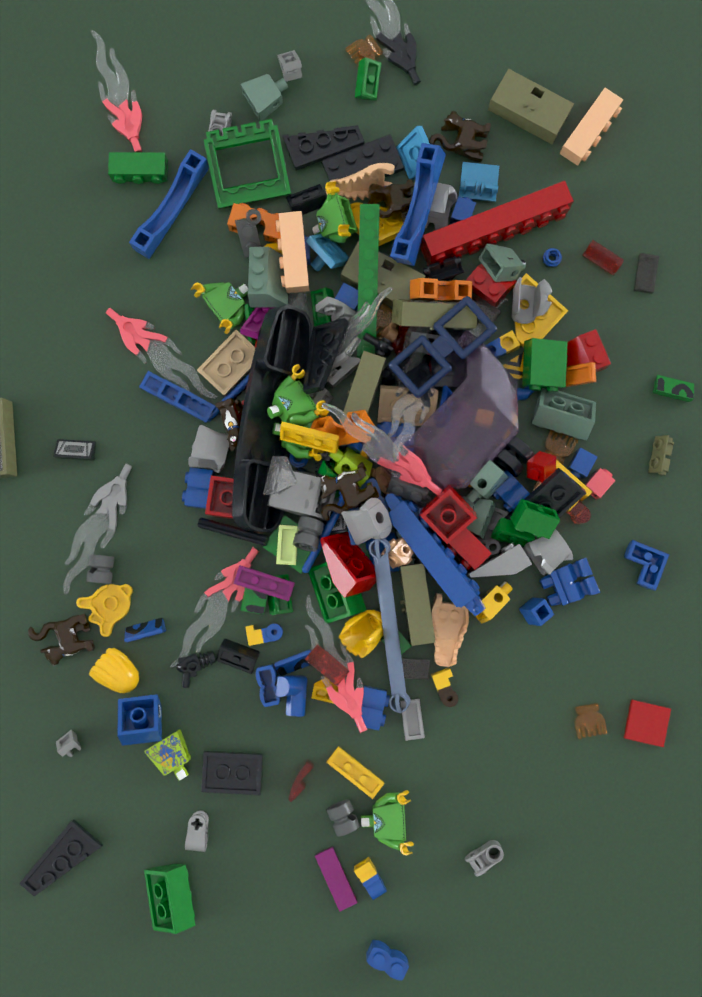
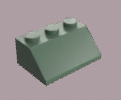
M270 247L249 248L248 299L250 307H280L288 305V293L286 292V287H282L281 283L284 269H280L279 257H283V255Z
M541 388L534 409L532 424L587 441L595 424L596 402L559 390L558 392H547V389Z

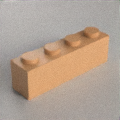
M604 88L563 145L560 154L577 166L582 160L585 162L591 154L590 148L592 146L596 147L601 140L600 134L602 131L606 133L612 122L610 120L612 117L616 118L621 112L622 108L620 105L623 99L607 88Z
M302 211L279 213V220H276L277 232L281 233V238L277 240L278 249L282 250L283 257H279L280 269H284V276H281L282 287H286L287 293L309 291Z

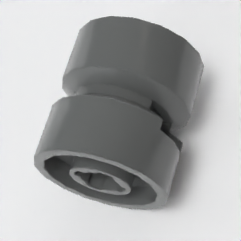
M300 517L297 527L299 532L295 533L293 545L302 550L317 551L320 542L318 536L322 535L324 523L314 518Z
M89 555L88 566L91 569L87 571L86 582L112 584L113 573L110 569L114 568L115 557Z
M350 799L339 801L326 809L330 820L334 821L333 828L338 837L349 834L360 827L357 816L352 814L354 809Z

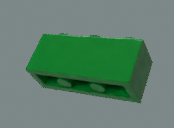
M109 152L108 175L112 182L119 184L125 182L137 184L144 182L155 184L168 182V159L165 153Z

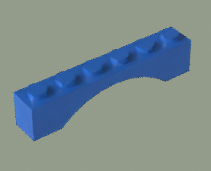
M421 143L416 161V177L411 204L404 224L395 237L390 255L397 263L415 266L446 155L439 145Z
M191 149L180 164L174 182L164 200L152 216L139 226L129 241L136 252L148 259L151 258L208 171L209 165L205 157Z

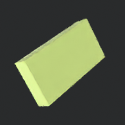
M279 525L276 564L296 565L297 547L293 545L295 533L299 532L298 526Z

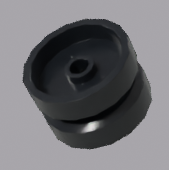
M501 430L495 437L496 443H490L484 452L499 468L510 472L514 477H518L524 470L523 464H527V461L535 454L517 436L506 430Z

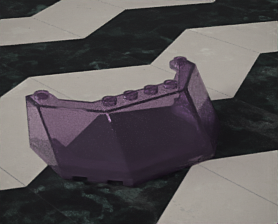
M466 330L457 343L464 350L477 337ZM483 343L467 357L468 378L413 435L385 438L378 431H373L370 441L360 443L376 464L381 456L396 460L399 452L405 457L406 453L411 451L422 460L428 474L432 478L431 481L442 490L449 484L453 488L457 487V489L466 488L489 460L492 461L519 433L517 381ZM383 467L391 477L392 474L401 475L400 472Z

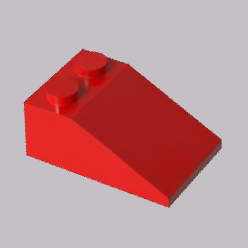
M348 532L320 539L332 582L344 598L372 588L376 583L375 567L358 545H351Z

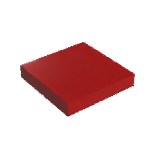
M631 699L624 738L664 747L671 708Z

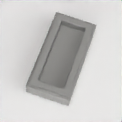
M419 698L410 699L409 707L406 711L402 712L405 741L425 738ZM405 700L400 701L401 708L406 707Z

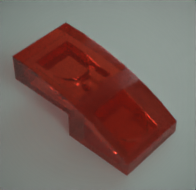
M318 644L305 658L310 665L335 686H338L350 672Z
M309 759L302 766L293 782L289 795L290 802L306 787L302 779L314 767V764Z

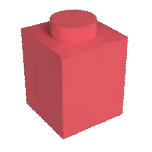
M601 468L596 470L585 483L592 491L590 495L596 500L601 498L616 481L608 470Z

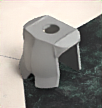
M437 184L425 228L428 227L429 223H434L435 230L448 226L450 209L457 201V193L451 185Z
M519 277L513 289L511 317L515 322L528 324L534 321L536 317L543 316L548 311L552 302L548 301L547 298L552 293V289L545 279L540 281L536 288L530 285H521L522 278ZM520 300H527L529 308L526 310L521 309Z
M200 425L192 445L191 457L188 459L189 467L209 468L220 473L224 468L229 448L228 433L221 434Z
M370 498L364 504H360V510L343 511L341 513L356 545L371 538L384 539L391 532L392 523L389 513L378 498Z
M556 529L550 539L541 537L528 543L532 554L535 556L531 560L542 575L551 574L563 561L573 560L572 551Z

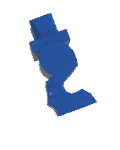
M581 558L573 564H567L553 570L551 574L540 579L543 589L551 586L554 588L555 593L546 596L550 606L566 605L584 598L585 595L600 593L594 576H589L593 573L587 558ZM589 576L587 578L581 579L580 582H574L575 580H577L578 577Z

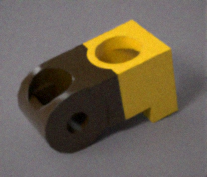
M448 667L432 673L431 677L440 700L446 707H454L458 703V695L452 689L448 679L453 677L451 669Z

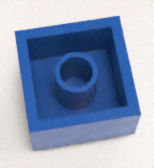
M158 694L118 699L117 736L122 746L162 741V705Z

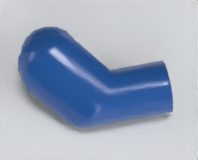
M512 387L509 390V396L514 400H526L534 391L529 390V387Z

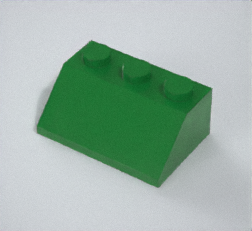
M327 562L310 569L308 573L325 624L367 610L361 593L343 597L332 582Z
M170 864L145 869L144 875L153 930L177 934L195 926V912L192 906V893L189 887V874L186 865Z

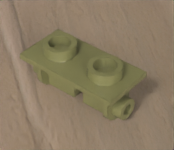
M669 435L655 436L648 473H658V475L666 476V473L669 472L670 459L665 458V456H671L674 442H672L673 438H670Z

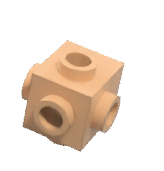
M403 537L396 540L393 538L389 541L391 546L388 554L389 565L392 568L408 565L412 561L411 557L414 552ZM386 548L382 551L381 555L385 554Z

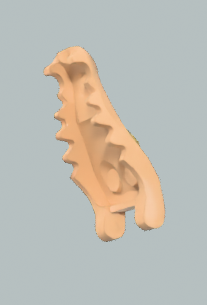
M377 163L350 176L330 180L329 182L336 181L335 187L340 189L337 195L345 196L347 199L352 198L354 201L357 197L364 200L365 197L369 198L368 192L371 184L381 186L393 184L384 180L385 174L391 175L394 173L395 166L390 163Z
M436 593L431 607L436 642L434 643V659L437 665L450 667L457 663L458 649L461 647L464 639L463 636L467 632L469 624V612L465 606L460 608L456 607L453 602L442 601V594Z

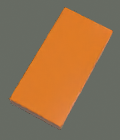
M593 362L566 368V387L596 382V368Z

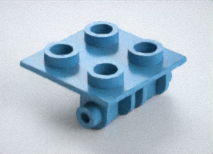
M463 162L459 197L496 202L499 166Z

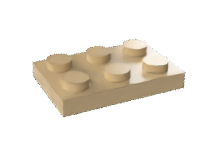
M235 330L197 371L225 397L249 373L255 347L241 333Z
M381 385L378 423H407L413 426L434 427L438 390H428L431 406L429 409H425L420 398L407 395L409 391L407 387L405 390H402L398 386Z

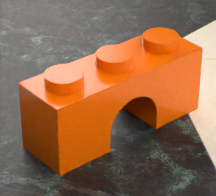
M233 203L227 223L229 231L238 233L235 220L246 218V213L253 208L244 203ZM257 208L256 210L261 214V221L258 224L265 227L263 233L265 241L278 242L277 239L281 238V233L277 232L276 220H279V213L271 214L265 209ZM252 214L250 218L254 220L257 218V215Z
M432 278L410 280L411 300L459 302L465 296H469L472 299V281H438V279Z
M365 410L348 412L343 425L336 423L331 416L317 418L311 425V429L339 435V445L370 441L375 428Z

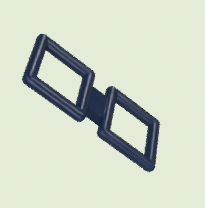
M465 296L434 323L433 328L440 336L433 343L424 335H421L389 362V368L416 398L423 396L452 370V366L446 360L450 354L455 352L461 359H465L497 331L496 325L469 296ZM468 306L486 326L487 330L463 350L443 326L463 308ZM423 345L442 369L418 389L398 365Z

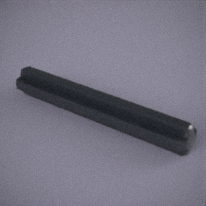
M200 518L197 524L199 528L267 546L269 537L266 535L205 518Z

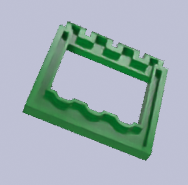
M272 119L259 121V129L256 127V122L241 125L242 132H238L237 126L223 128L224 136H220L219 129L206 132L207 139H204V145L218 209L231 207L233 203L246 204L291 195L278 126H273ZM271 140L278 178L223 188L216 150Z

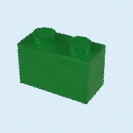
M524 499L519 501L510 517L516 530L520 532L526 531L538 538L544 537L550 539L560 522L556 510Z

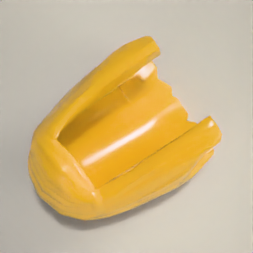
M366 610L350 618L345 623L339 639H341L343 646H347L346 650L349 653L352 652L353 655H359L360 658H364L377 646L383 637L381 612Z
M108 648L106 654L101 655L89 672V675L96 682L118 693L131 692L139 683L138 670L131 660L116 648Z

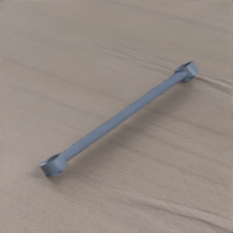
M385 538L375 539L369 545V552L374 559L392 695L389 705L393 711L402 713L407 710L411 700L406 693L389 565L388 554L391 546ZM379 542H382L386 547L384 555L380 554ZM400 696L406 702V707L400 708Z

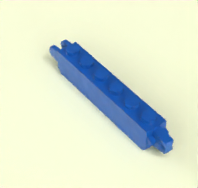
M393 493L387 494L385 501L391 509L389 512L391 523L453 604L460 608L465 606L474 616L484 611L486 608L479 597L480 587L473 579H469L466 575L467 570L465 567L455 561L454 553L449 548L444 547L441 543L443 541L436 532L434 533L426 521L417 512L419 509L413 501L409 502V500L403 501L400 496H396Z

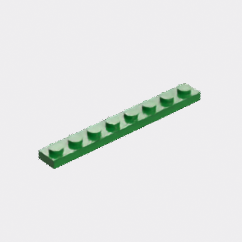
M360 204L357 358L360 360L363 351L375 354V346L362 338L366 332L376 338L380 204Z

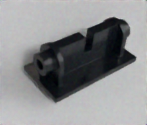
M453 256L443 260V265H440L439 262L426 265L423 268L425 278L442 281L462 274L464 270L460 257Z

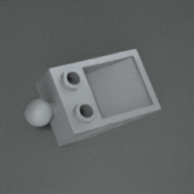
M277 468L267 506L302 517L314 518L322 522L326 521L321 515L322 508L327 504L334 503L337 505L340 499L334 498L336 491L324 499L321 498L323 492L320 477Z
M512 543L503 547L501 554L466 575L469 578L514 575L532 565L528 557L533 558L535 556L532 554L528 543L523 548L520 544L514 545Z

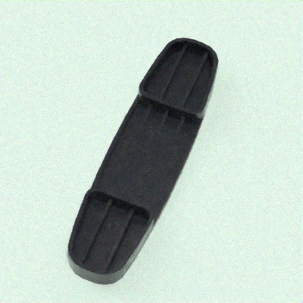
M294 306L276 307L270 309L265 314L245 393L235 461L232 516L239 528L252 532L266 533L276 530L281 524L284 514L283 510L267 506L276 469L290 470L287 468L290 453L281 446L282 440H280V436L272 434L274 423L281 424V418L278 416L271 419L267 413V408L272 406L274 393L280 384L289 375L293 374L292 368L294 365H300V369L296 373L304 370L306 374L312 336V323L306 312Z

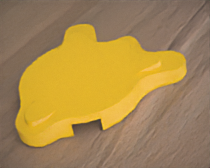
M107 584L97 589L89 597L78 598L76 604L79 608L92 611L88 617L89 622L99 625L100 634L103 637H108L111 635L114 625L128 614L133 589L128 584L121 586Z

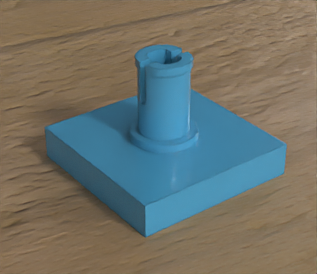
M416 126L396 147L407 176L412 180H415L416 161L421 143L430 144L422 126Z
M322 234L311 235L306 240V243L318 254L311 263V266L316 271H320L325 264L331 269L345 266L350 258L336 242L324 238Z

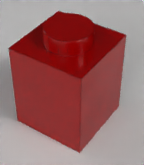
M542 451L537 452L527 461V478L541 483L556 470V456Z

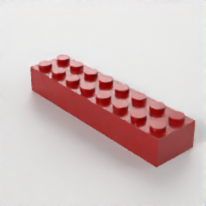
M562 181L423 235L421 243L422 253L427 265L436 262L443 265V260L453 256L462 258V255L467 253L469 255L474 254L480 248L485 247L487 243L496 245L498 241H508L516 234H526L534 227H544L552 220L560 221L566 217L574 200L566 182Z

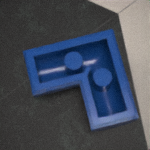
M632 540L626 548L624 558L643 565L636 584L656 591L669 554Z
M278 676L276 696H287L286 715L305 716L306 676Z

